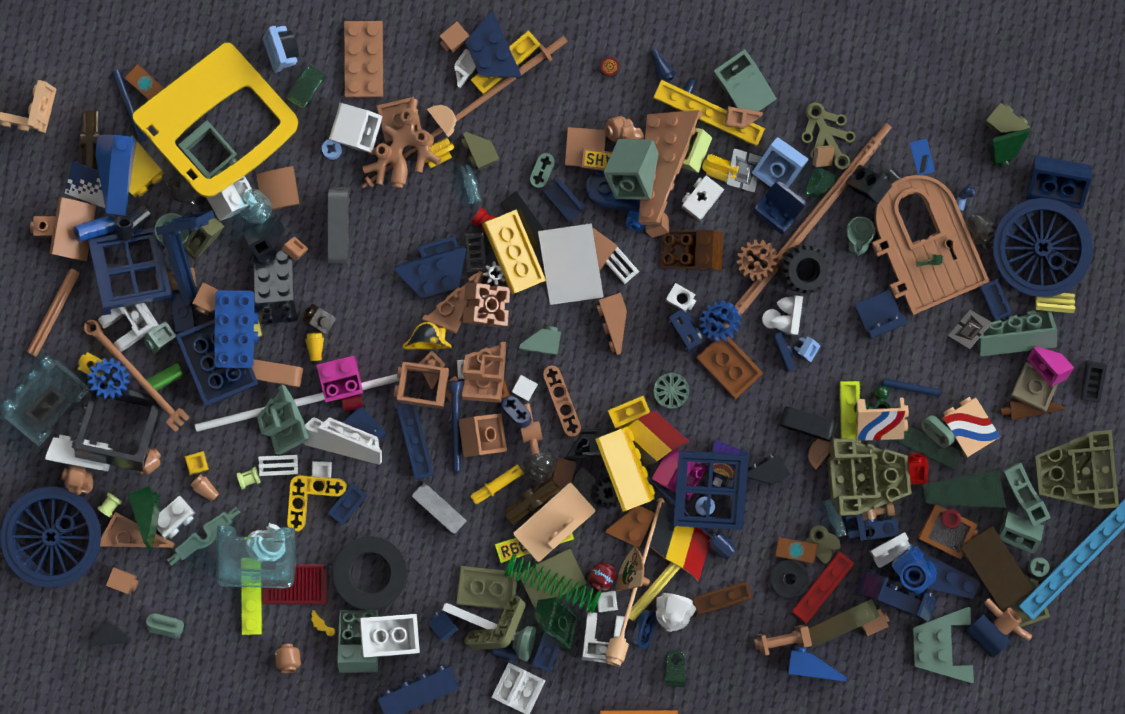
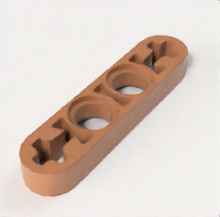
M553 365L548 366L544 370L543 375L566 435L575 437L580 433L581 425L559 368ZM550 369L553 372L557 371L558 374L555 375L556 381L561 380V383L555 384L552 387L549 385V383H553L552 378H547ZM556 387L564 389V395L561 398H557L553 394V390ZM563 405H568L571 408V413L567 416L560 413V408ZM574 415L575 419H571V421L578 428L575 429L576 433L572 434L571 431H567L569 427L568 421L564 423L563 419H568Z

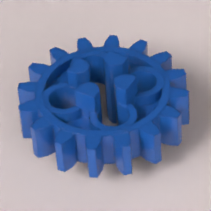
M722 300L719 305L715 301L713 307L708 305L709 310L703 311L705 317L700 318L703 322L700 328L704 330L702 333L706 337L708 336L711 341L715 340L719 343L722 338L726 342L728 336L734 337L733 332H739L736 327L741 325V322L738 320L741 318V315L738 313L739 310L735 306L733 307L730 302L726 303ZM712 316H716L720 321H725L730 326L726 328L721 322H716Z
M103 358L102 364L96 361V368L90 367L92 373H88L87 378L91 380L87 382V385L93 386L90 391H96L97 398L103 395V400H106L107 396L114 400L115 395L121 397V391L126 392L127 388L124 385H129L130 381L126 380L129 377V373H124L126 366L120 367V361L115 364L113 358H111L110 362ZM111 369H115L117 373H114L112 379L108 381L106 389H101L100 386L108 378ZM100 371V372L103 373V375H102V376H98V375H97V372ZM118 382L120 386L115 387L114 383Z

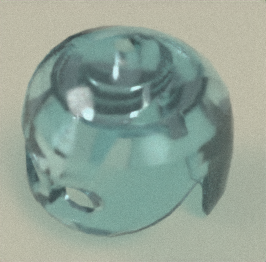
M250 189L243 195V199L248 203V206L240 211V216L247 222L259 224L265 222L271 216L272 204L265 194L257 189Z

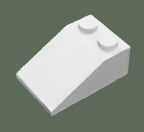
M417 614L360 618L363 657L420 653Z

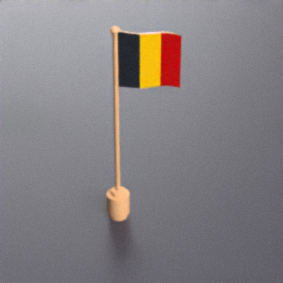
M659 498L643 553V562L645 563L650 546L664 559L686 570L699 582L710 544L708 542L710 537L699 527L673 526L674 511L664 504V499ZM633 588L620 635L615 636L614 639L611 638L605 657L606 663L620 667L621 663L625 660L629 644L623 638L637 588Z

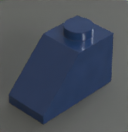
M438 611L430 618L432 622L429 625L442 642L459 630L445 611L442 613Z

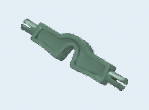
M235 506L227 514L223 512L215 519L206 523L203 526L207 534L206 539L202 540L197 533H193L175 549L176 553L167 559L170 562L169 564L172 566L180 559L185 560L198 549L210 546L216 540L218 534L232 523L231 519L241 513Z

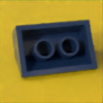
M1035 155L1030 171L1026 199H1054L1070 207L1083 209L1092 180V165Z

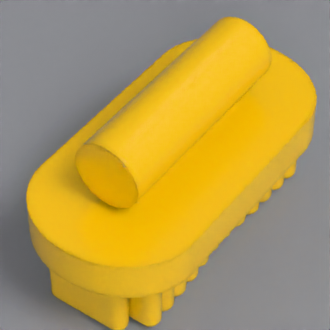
M447 137L433 143L429 147L434 155L441 158L439 164L452 158L449 151L454 148V145L449 142ZM426 160V161L424 162V163H427V162H428L430 168H433V167L437 166L436 164H434L433 162H431V161H429V160Z
M711 154L703 161L702 169L706 172L707 176L727 182L729 171L732 174L729 177L734 179L737 177L734 174H737L739 166L731 167V161Z

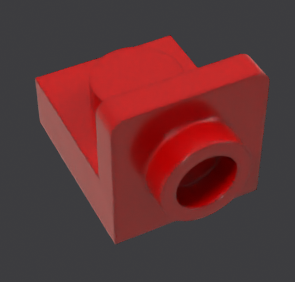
M919 453L907 455L910 484H927L929 463L925 455Z

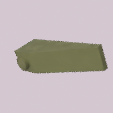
M872 599L809 628L812 643L811 649L878 618L880 615Z

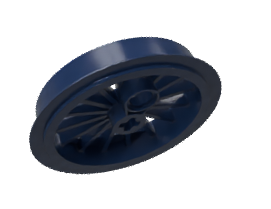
M1037 198L1018 204L1003 217L994 236L993 251L1000 273L1011 286L1031 296L1051 297L1072 289L1085 276L1092 259L1093 243L1089 228L1077 211L1069 205L1054 199ZM1037 212H1039V237L1030 218ZM1043 212L1053 213L1043 239ZM1056 216L1064 219L1066 223L1047 240ZM1026 221H1028L1034 238L1021 226ZM1068 224L1075 232L1073 235L1050 243ZM1019 229L1031 242L1013 235L1014 232ZM1073 237H1077L1079 246L1052 247ZM1009 238H1012L1031 247H1005V243ZM1041 245H1045V251L1040 252L1038 249ZM1005 250H1031V252L1007 260ZM1057 251H1078V259L1074 261ZM1033 254L1016 272L1010 267L1009 263ZM1052 257L1060 259L1059 267L1051 264ZM1035 258L1025 281L1017 274ZM1039 260V285H1035L1029 282ZM1043 260L1054 283L1053 285H1043ZM1066 261L1075 265L1070 274L1063 268ZM1060 270L1066 278L1061 282H1057L1053 271Z
M59 487L39 488L23 495L7 512L1 529V547L8 565L23 580L41 587L64 586L79 579L93 565L101 544L100 524L92 507L80 495ZM52 499L51 526L43 508L42 500ZM56 499L64 500L66 504L55 523ZM35 503L39 505L47 528L29 510V507ZM69 504L78 509L73 516L65 515ZM26 511L44 531L21 522L20 518ZM82 513L86 523L75 526L74 519ZM65 518H68L71 522L68 529H64L61 526V522ZM17 524L42 534V536L15 535ZM88 525L89 536H62ZM49 533L56 534L54 536L55 541L48 540L50 538ZM15 538H42V540L21 547ZM62 539H89L88 548L85 550ZM44 543L30 557L24 551ZM61 543L84 552L85 555L82 560L78 562ZM46 547L37 565L32 559ZM54 547L64 571L60 575H54ZM59 547L76 564L70 571L66 568ZM49 549L50 575L41 568Z

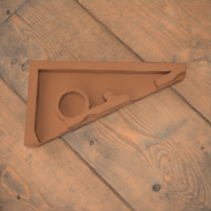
M115 512L101 537L100 546L146 547L143 543L138 524ZM156 533L153 547H174V542Z

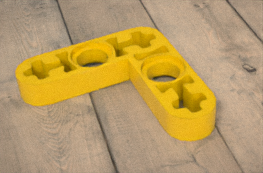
M304 475L294 477L290 483L287 520L289 529L300 531L304 528L306 524L308 494L341 496L347 489L345 481L339 478ZM301 479L302 483H305V486H302L300 489V493L304 492V496L300 494L293 495V491L298 492V486L294 485V483ZM316 480L323 482L324 488L322 491L314 489L313 484ZM327 481H330L329 485H336L337 482H340V486H343V489L339 490V493L333 488L326 492L328 487ZM295 498L302 499V508L297 509L293 506ZM292 511H303V515H298V521L302 522V524L298 525V528H295V524L291 523L296 518V514H292Z

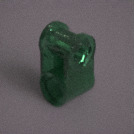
M677 649L670 651L667 656V669L665 672V686L685 687V657ZM674 654H678V657L681 658L677 664L670 660L671 657H674Z

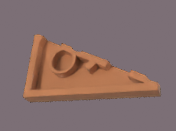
M479 271L468 279L469 282L461 288L458 287L447 296L446 300L440 302L432 313L428 316H423V321L431 322L440 328H445L447 331L456 334L463 321L464 307H468L469 303L468 300H464L465 286L467 284L481 283L484 273Z

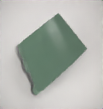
M284 385L278 388L279 392L274 399H270L266 407L257 416L261 434L271 436L275 454L278 455L309 440L299 409Z

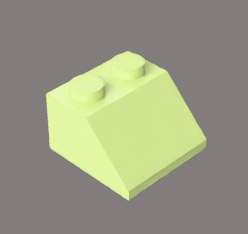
M696 128L694 135L691 136L688 144L689 149L681 168L699 173L712 137L703 129Z

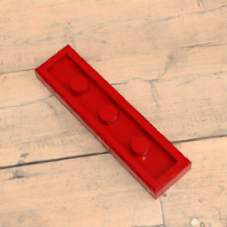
M839 551L791 612L807 624L855 563Z

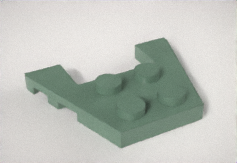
M970 607L912 628L915 667L974 683L973 665L953 666L951 625H971Z

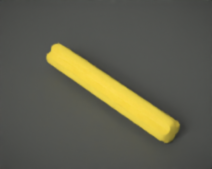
M673 563L669 564L631 608L630 620H636L680 567Z

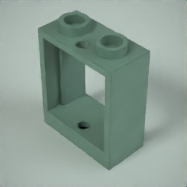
M208 120L179 144V147L207 179L220 174L227 167L229 168L235 164L239 158L237 153ZM212 132L231 155L209 174L189 150Z

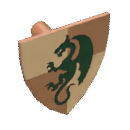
M636 546L629 552L622 564L617 579L616 591L642 587V585L648 586L650 580L644 577L643 558Z

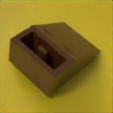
M669 230V233L663 234L661 239L660 269L722 271L723 233L716 230Z

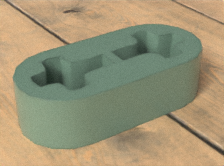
M543 153L538 157L530 177L533 187L540 189L547 184L555 163L552 155ZM548 157L551 165H546L545 170L541 169L543 166L541 159L545 160ZM542 172V180L544 182H540L537 185L535 184L536 180L533 178L534 176L538 177L539 173Z
M931 415L922 421L923 431L939 446L946 448L955 441L953 432L937 417Z

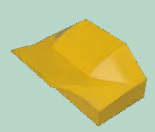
M644 396L608 410L616 429L628 427L641 416L650 412Z

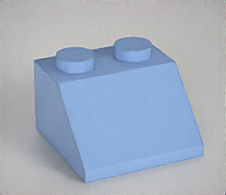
M777 137L752 174L770 187L778 180L789 188L808 161V158Z

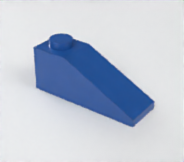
M795 647V651L790 650L788 674L846 681L847 677L813 654L806 652V648Z

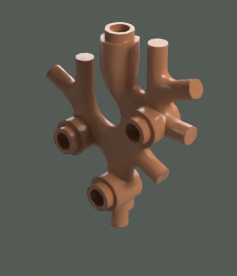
M410 99L409 107H406L401 112L400 118L403 122L401 129L395 130L388 125L384 128V132L393 139L392 145L388 146L381 143L377 147H373L372 153L368 152V154L376 155L378 161L363 166L364 173L376 171V184L383 185L386 167L389 163L393 164L390 181L392 187L403 188V185L406 184L408 169L402 151L407 145L414 146L418 151L415 172H423L426 160L436 165L441 162V158L434 155L429 149L434 142L433 136L425 130L415 132L414 126L419 122L418 109H416L418 100Z

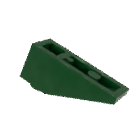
M148 486L130 493L128 496L143 543L150 551L154 545L160 513L158 503L161 501L157 491L153 492L151 487Z

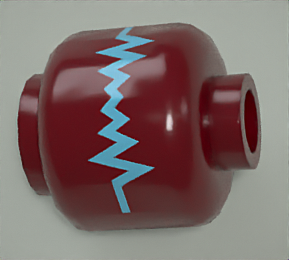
M605 562L595 564L588 575V580L591 583L590 587L595 591L609 590L616 579L615 569Z

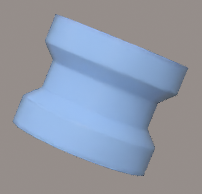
M326 140L322 145V152L326 158L335 160L340 157L342 148L340 143Z
M705 496L699 498L695 504L696 511L702 516L706 515L707 497ZM712 499L710 503V514L713 513L715 509V503Z

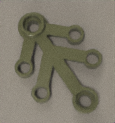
M814 102L809 104L806 108V116L809 121L805 132L801 136L802 142L805 144L811 143L813 140L812 132L817 123L820 131L815 147L823 146L824 140H826L828 146L834 147L835 167L839 170H845L850 164V159L847 155L841 153L833 136L845 139L844 141L847 143H852L856 138L855 133L827 126L824 119L834 121L837 126H844L847 122L846 116L827 112L820 103ZM817 109L819 114L814 116L812 110ZM839 117H842L844 119V123H838L837 119ZM808 134L811 137V139L809 141H805L804 135ZM851 134L853 139L847 140L846 135ZM814 147V149H813V150L811 151V153H810V157H811L812 160H813V155H812V154H813V152H814V150H815V147ZM840 159H843L845 161L844 166H840L838 164V161Z

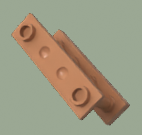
M794 626L795 631H792L791 634L766 638L763 634H756L757 639H754L755 649L760 650V653L766 656L769 655L768 648L797 643L798 646L804 648L812 646L808 626Z

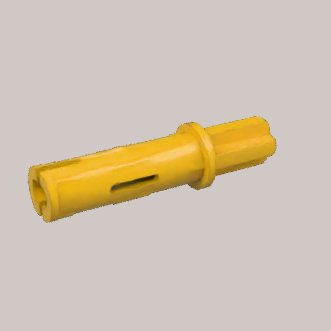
M516 464V466L492 482L485 483L484 487L471 495V499L475 504H479L489 496H494V493L521 475H524L523 471Z

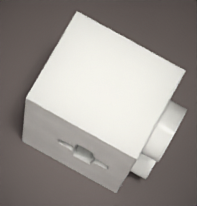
M707 176L704 179L700 177L693 186L696 189L692 194L688 192L682 199L684 203L682 208L699 222L724 191L722 187ZM702 193H704V194H705V197H704L705 201H704V200H701V201L699 202V201L697 200V199H698V195H697V194L702 195Z

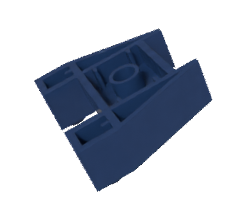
M871 569L868 572L863 571L855 593L929 622L937 602L933 598V594L926 591L919 595L909 591L902 593L899 592V587L887 584L889 578L880 576V573Z

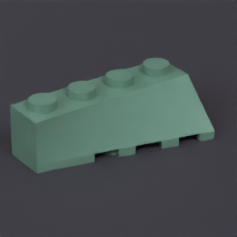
M1032 310L1028 311L1027 315L1021 317L1015 315L1004 322L1001 320L992 322L977 340L980 356L1030 351L1036 346L1044 349L1057 347V327L1052 312L1044 310L1036 312Z

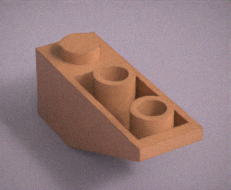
M618 293L600 299V305L596 306L599 316H604L606 322L603 323L605 334H610L612 340L609 342L612 353L616 352L617 356L621 355L627 313L622 295Z

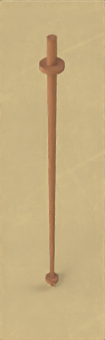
M562 36L546 49L543 45H540L539 49L541 52L519 68L521 75L545 58L551 62L553 59L550 54L568 42L566 38ZM507 77L458 113L455 116L457 121L516 80V77ZM439 127L431 135L435 138L443 130ZM413 147L404 153V159L417 151V148ZM392 163L386 167V172L393 168ZM377 174L371 179L367 176L365 178L367 182L361 187L365 188L368 185L373 187L374 184L372 182L376 180Z

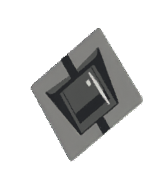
M734 149L730 166H739L737 174H734V176H737L734 179L729 177L732 176L729 171L727 184L755 192L758 177L753 175L752 172L762 157Z
M969 310L948 336L970 349L992 322Z

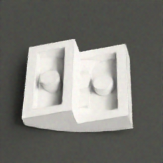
M508 663L492 698L524 714H530L546 680Z

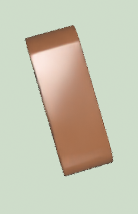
M253 359L252 369L257 380L300 387L303 368Z

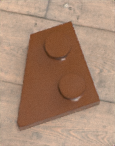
M637 506L608 528L605 533L639 548L655 513Z

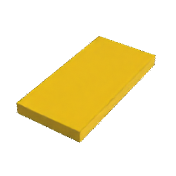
M517 210L482 224L511 294L546 281Z

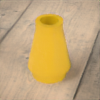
M308 333L305 341L310 361L322 360L324 342L322 333Z

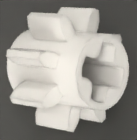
M495 261L492 262V267L485 266L488 271L483 276L488 277L487 283L494 281V285L497 286L498 280L505 281L502 277L503 272L500 265L496 266ZM494 269L500 273L496 278L490 274Z

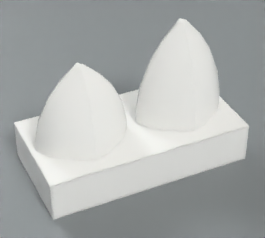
M803 296L785 297L777 302L779 308L788 313V315L776 317L771 320V323L780 331L785 332L786 335H798Z

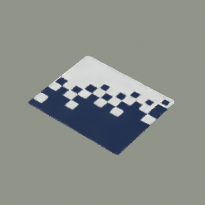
M73 162L65 194L105 208L99 171Z

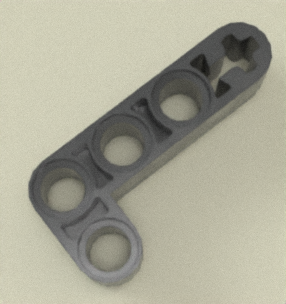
M330 187L328 192V264H348L350 187Z

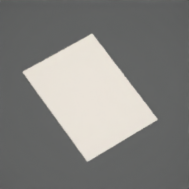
M592 224L538 231L550 305L602 298L603 291Z

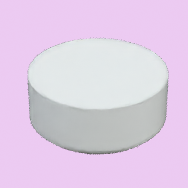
M774 309L767 310L762 317L764 326L769 329H775L776 327L773 326L771 320L781 316V314Z

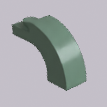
M1018 462L1002 470L1015 501L1032 526H1036L1050 519L1047 508L1032 487L1022 463Z

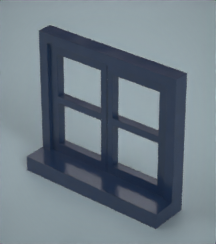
M155 228L134 231V237L128 241L120 240L117 234L88 239L103 315H110L111 309L172 298L161 244L155 236ZM149 240L154 260L132 264L128 244ZM124 245L129 265L107 269L103 248ZM156 268L160 289L139 293L134 272ZM130 273L135 294L113 297L109 277Z
M679 450L673 526L743 530L749 462L748 450H740V454ZM688 462L710 463L708 486L686 485ZM714 463L735 464L733 487L712 486ZM686 493L707 494L705 517L684 516ZM711 494L733 495L731 518L709 517Z

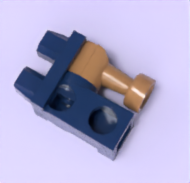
M893 501L859 515L845 516L846 522L856 520L857 528L847 529L848 538L863 541L899 536L896 519L877 522L876 518L877 515L884 513L887 516H894Z

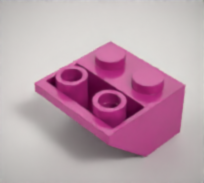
M355 356L317 365L325 402L363 393Z
M676 448L664 456L652 477V480L674 493L676 492L679 449ZM688 462L686 485L698 486L708 467L700 462ZM686 493L685 499L690 500L693 493Z

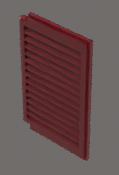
M266 564V569H262V604H328V570H324L325 564Z

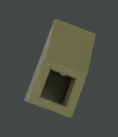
M1001 103L984 122L997 135L1010 134L1030 128L1025 118L1016 116L1009 105Z
M468 132L463 133L464 139L461 141L465 150L469 149L472 154L469 159L473 167L477 166L478 170L500 162L492 141Z

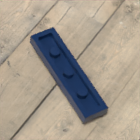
M405 403L396 405L415 480L434 476L417 406Z

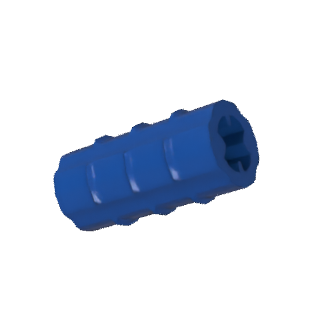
M111 216L101 217L100 219L73 227V232L78 242L88 241V239L97 238L98 236L116 231L115 223Z

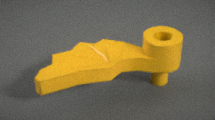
M312 611L313 617L311 620L313 627H317V630L326 631L328 636H334L336 630L326 626L325 621L315 611Z

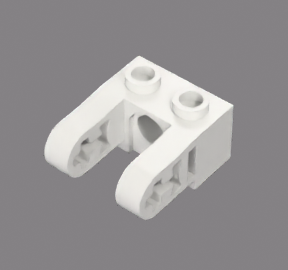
M145 303L111 309L110 315H103L98 319L101 326L107 328L123 316H127L133 326L130 332L114 342V346L120 352L159 326Z
M588 612L582 660L606 663L605 655L609 643L596 641L597 613L593 612L591 614ZM616 615L613 639L615 636L620 635L625 616Z

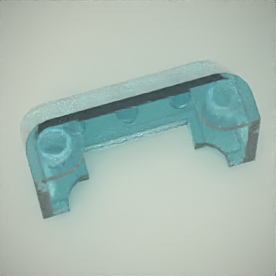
M228 525L217 526L216 578L219 585L260 588H288L293 585L297 564L295 528H280L275 532L274 538L236 537V530Z

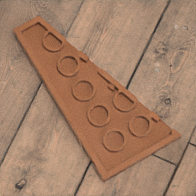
M692 110L647 114L645 139H653L659 154L651 199H640L639 223L641 225L660 223L668 203L666 201L670 190H673L675 185L673 183L676 174L680 172L689 149V141L696 131L695 126L698 118H701L702 111Z

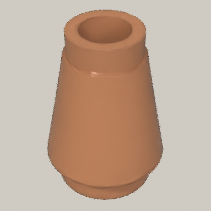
M201 474L190 484L193 487V491L211 502L219 495L208 478Z

